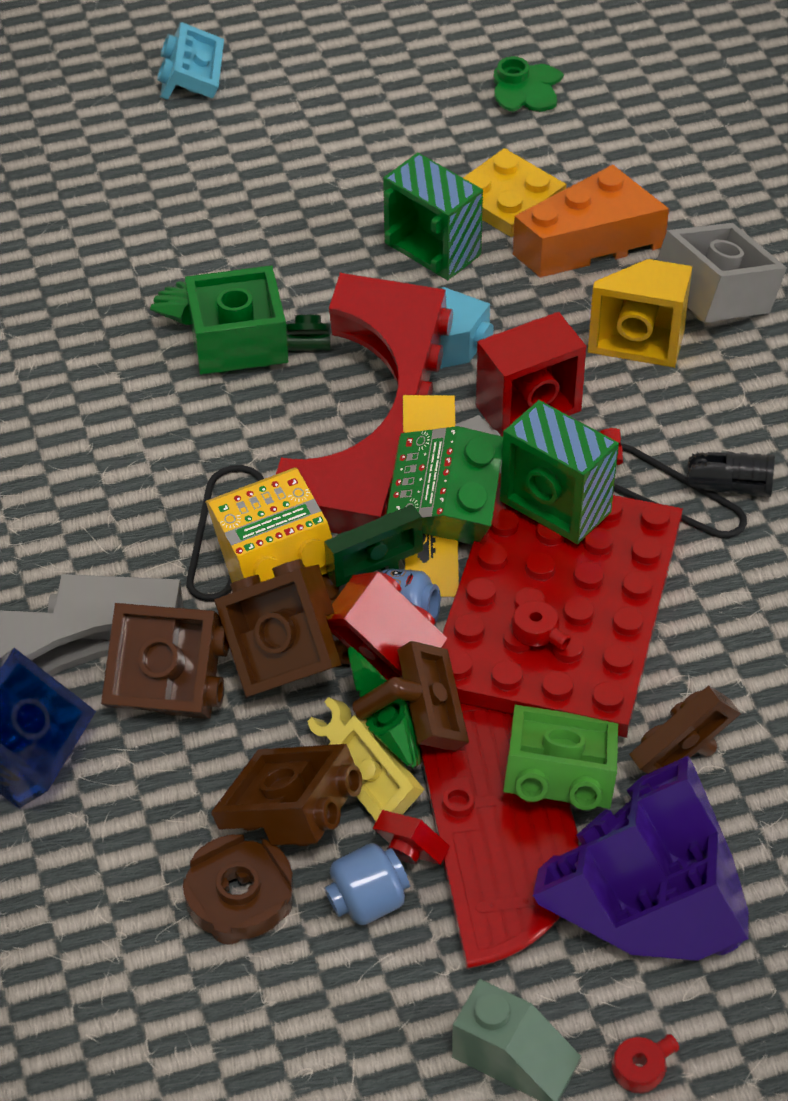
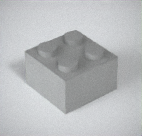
M734 223L667 230L657 258L658 261L693 266L688 308L692 311L694 317L707 323L770 313L787 270L785 265Z

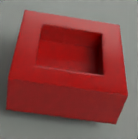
M382 810L372 828L390 843L387 849L392 848L398 859L415 865L418 859L441 865L450 848L448 843L418 818Z

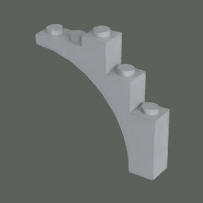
M62 574L58 593L50 594L48 613L0 610V711L28 689L69 668L108 656L115 603L184 608L180 579Z

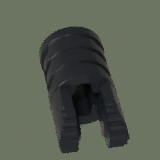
M730 451L726 453L697 452L692 454L691 457L689 456L687 483H690V486H693L694 489L698 488L699 490L722 491L723 494L737 493V495L750 494V496L763 495L764 497H771L775 455L734 453Z

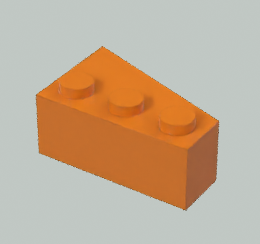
M612 164L515 215L513 255L536 275L544 277L590 266L591 259L613 254L615 259L627 257L628 250L650 245L652 250L660 249L667 232L669 208Z

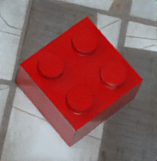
M560 312L532 320L526 324L477 341L476 407L491 428L497 430L502 437L503 431L538 400L568 416L582 410L587 346Z

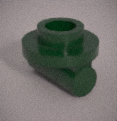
M295 315V323L286 324L288 351H331L330 324L321 323V315Z

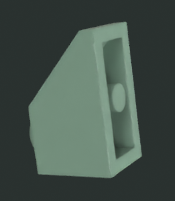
M482 979L478 980L452 1025V1058L539 1101H560L581 1062V1055L532 1003Z

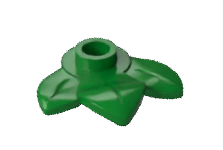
M515 56L506 57L498 63V67H496L493 73V80L496 84L494 90L495 100L503 109L510 112L517 111L523 105L529 110L538 112L554 109L557 106V95L551 86L560 82L564 78V74L547 64L529 66V63L523 58Z

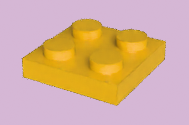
M505 148L463 177L483 189L482 220L509 237L514 236L515 215L565 190L567 185Z

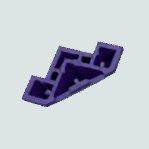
M689 756L640 777L627 789L631 797L630 801L614 815L611 810L602 811L576 835L581 843L580 846L563 855H553L538 869L533 897L538 905L630 955L698 961L712 954H728L737 949L743 941L749 939V911L735 862Z

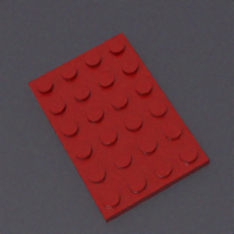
M499 473L491 527L480 542H473L443 630L447 640L441 648L448 649L460 703L514 714L515 705L572 713L618 723V736L627 738L681 524L683 508L613 495L611 513L577 545L501 502V473ZM527 601H542L551 605L558 614L559 630L571 637L568 647L564 650H559L552 643L538 647L521 643L514 636L511 625L516 608Z

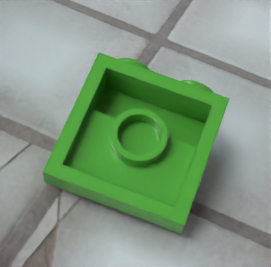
M515 705L503 792L516 794L528 802H536L544 798L569 802L581 810H592L596 807L610 809L617 776L618 723L567 712Z

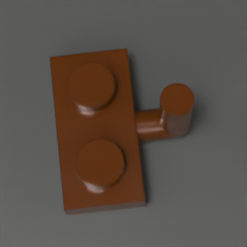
M415 641L408 642L397 649L402 669V678H390L353 702V711L360 719H366L397 699L409 701L418 744L456 751L469 743L448 649Z
M708 685L704 690L697 691L688 696L683 702L676 704L670 711L672 717L663 725L650 729L642 737L641 744L630 752L629 755L638 768L647 774L686 756L692 757L696 752L705 757L711 756L717 750V743L714 737L740 716L741 713L730 698Z

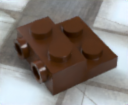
M302 559L294 560L272 568L274 578L261 582L260 576L254 575L230 584L232 593L214 599L246 697L342 665L326 616L334 614V610L319 564L304 567Z
M115 603L101 704L112 708L156 711L161 715L211 719L212 707L219 708L224 697L223 677L216 676L218 658L226 657L230 648L220 616L215 611Z
M347 744L258 749L211 811V814L219 830L243 829L252 831L264 828L271 845L295 844L297 846H308L317 844L326 830H334L339 825L340 809L345 804L347 798L356 797L361 792L362 775L360 769L353 761Z

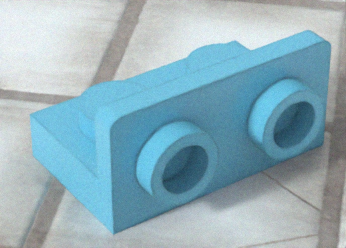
M181 22L174 36L167 35L161 50V57L165 59L160 66L157 81L162 82L160 97L168 100L175 85H179L192 93L202 94L213 99L219 88L224 39Z

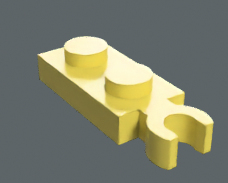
M328 697L324 702L332 712L330 723L327 725L323 720L311 717L308 720L310 730L317 736L328 738L331 741L328 745L347 744L353 761L360 769L362 775V789L356 797L376 821L382 810L403 815L425 789L402 761L368 729L369 727L366 725L367 719H360L356 715L352 717L347 704Z

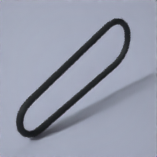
M621 443L623 451L635 455L690 486V483H687L686 476L635 447ZM614 483L615 492L632 499L657 503ZM695 488L700 493L734 511L740 518L739 526L734 530L720 531L683 514L681 522L718 538L735 537L744 531L747 525V516L743 509L713 491Z
M230 465L221 468L210 477L206 485L186 584L190 594L196 599L214 601V599L228 595L231 592L230 584L232 582L230 576L225 588L214 594L201 593L194 587V576L208 514L206 501L211 499L213 486L217 479L225 474L244 472L254 476L257 481L263 480L262 474L252 467Z

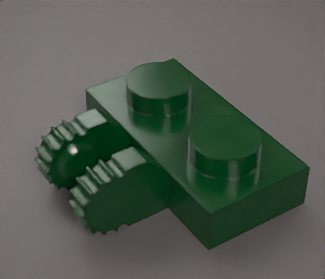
M413 505L393 513H388L381 518L350 531L342 532L324 541L327 575L336 588L347 584L353 575L371 573L377 570L381 572L386 569H399L400 560L423 551L422 516Z

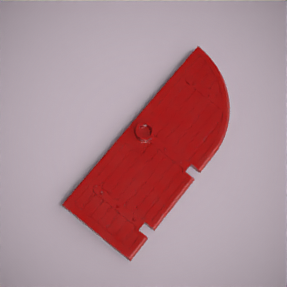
M460 703L469 743L456 751L418 745L437 834L450 845L443 863L466 968H473L503 960L520 952L542 937L557 922L560 916L538 905L533 897L537 872L553 855L560 856L576 849L579 846V840L576 836L578 832L569 802L544 798L536 802H528L516 794L503 792L513 714Z

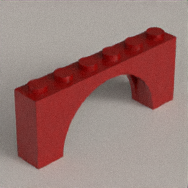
M346 273L339 274L329 305L332 336L354 341L377 355L393 374L398 389L393 406L386 418L369 436L356 445L341 452L319 458L290 459L281 457L276 474L292 468L299 470L326 518L331 533L340 534L350 531L386 514L400 434L405 433L403 432V395H432L433 383L429 382L431 372H439L443 357V345H439L441 335L449 336L451 331L453 309L447 308L446 289Z

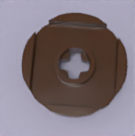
M225 835L202 846L190 861V870L183 882L187 911L201 929L213 934V937L222 944H235L241 939L260 936L274 928L292 910L293 876L290 863L285 854L276 845H271L267 840L261 838L262 844L256 841H245L244 835ZM237 878L241 884L250 881L252 885L248 887L246 893L234 895L228 893L230 890L229 881Z

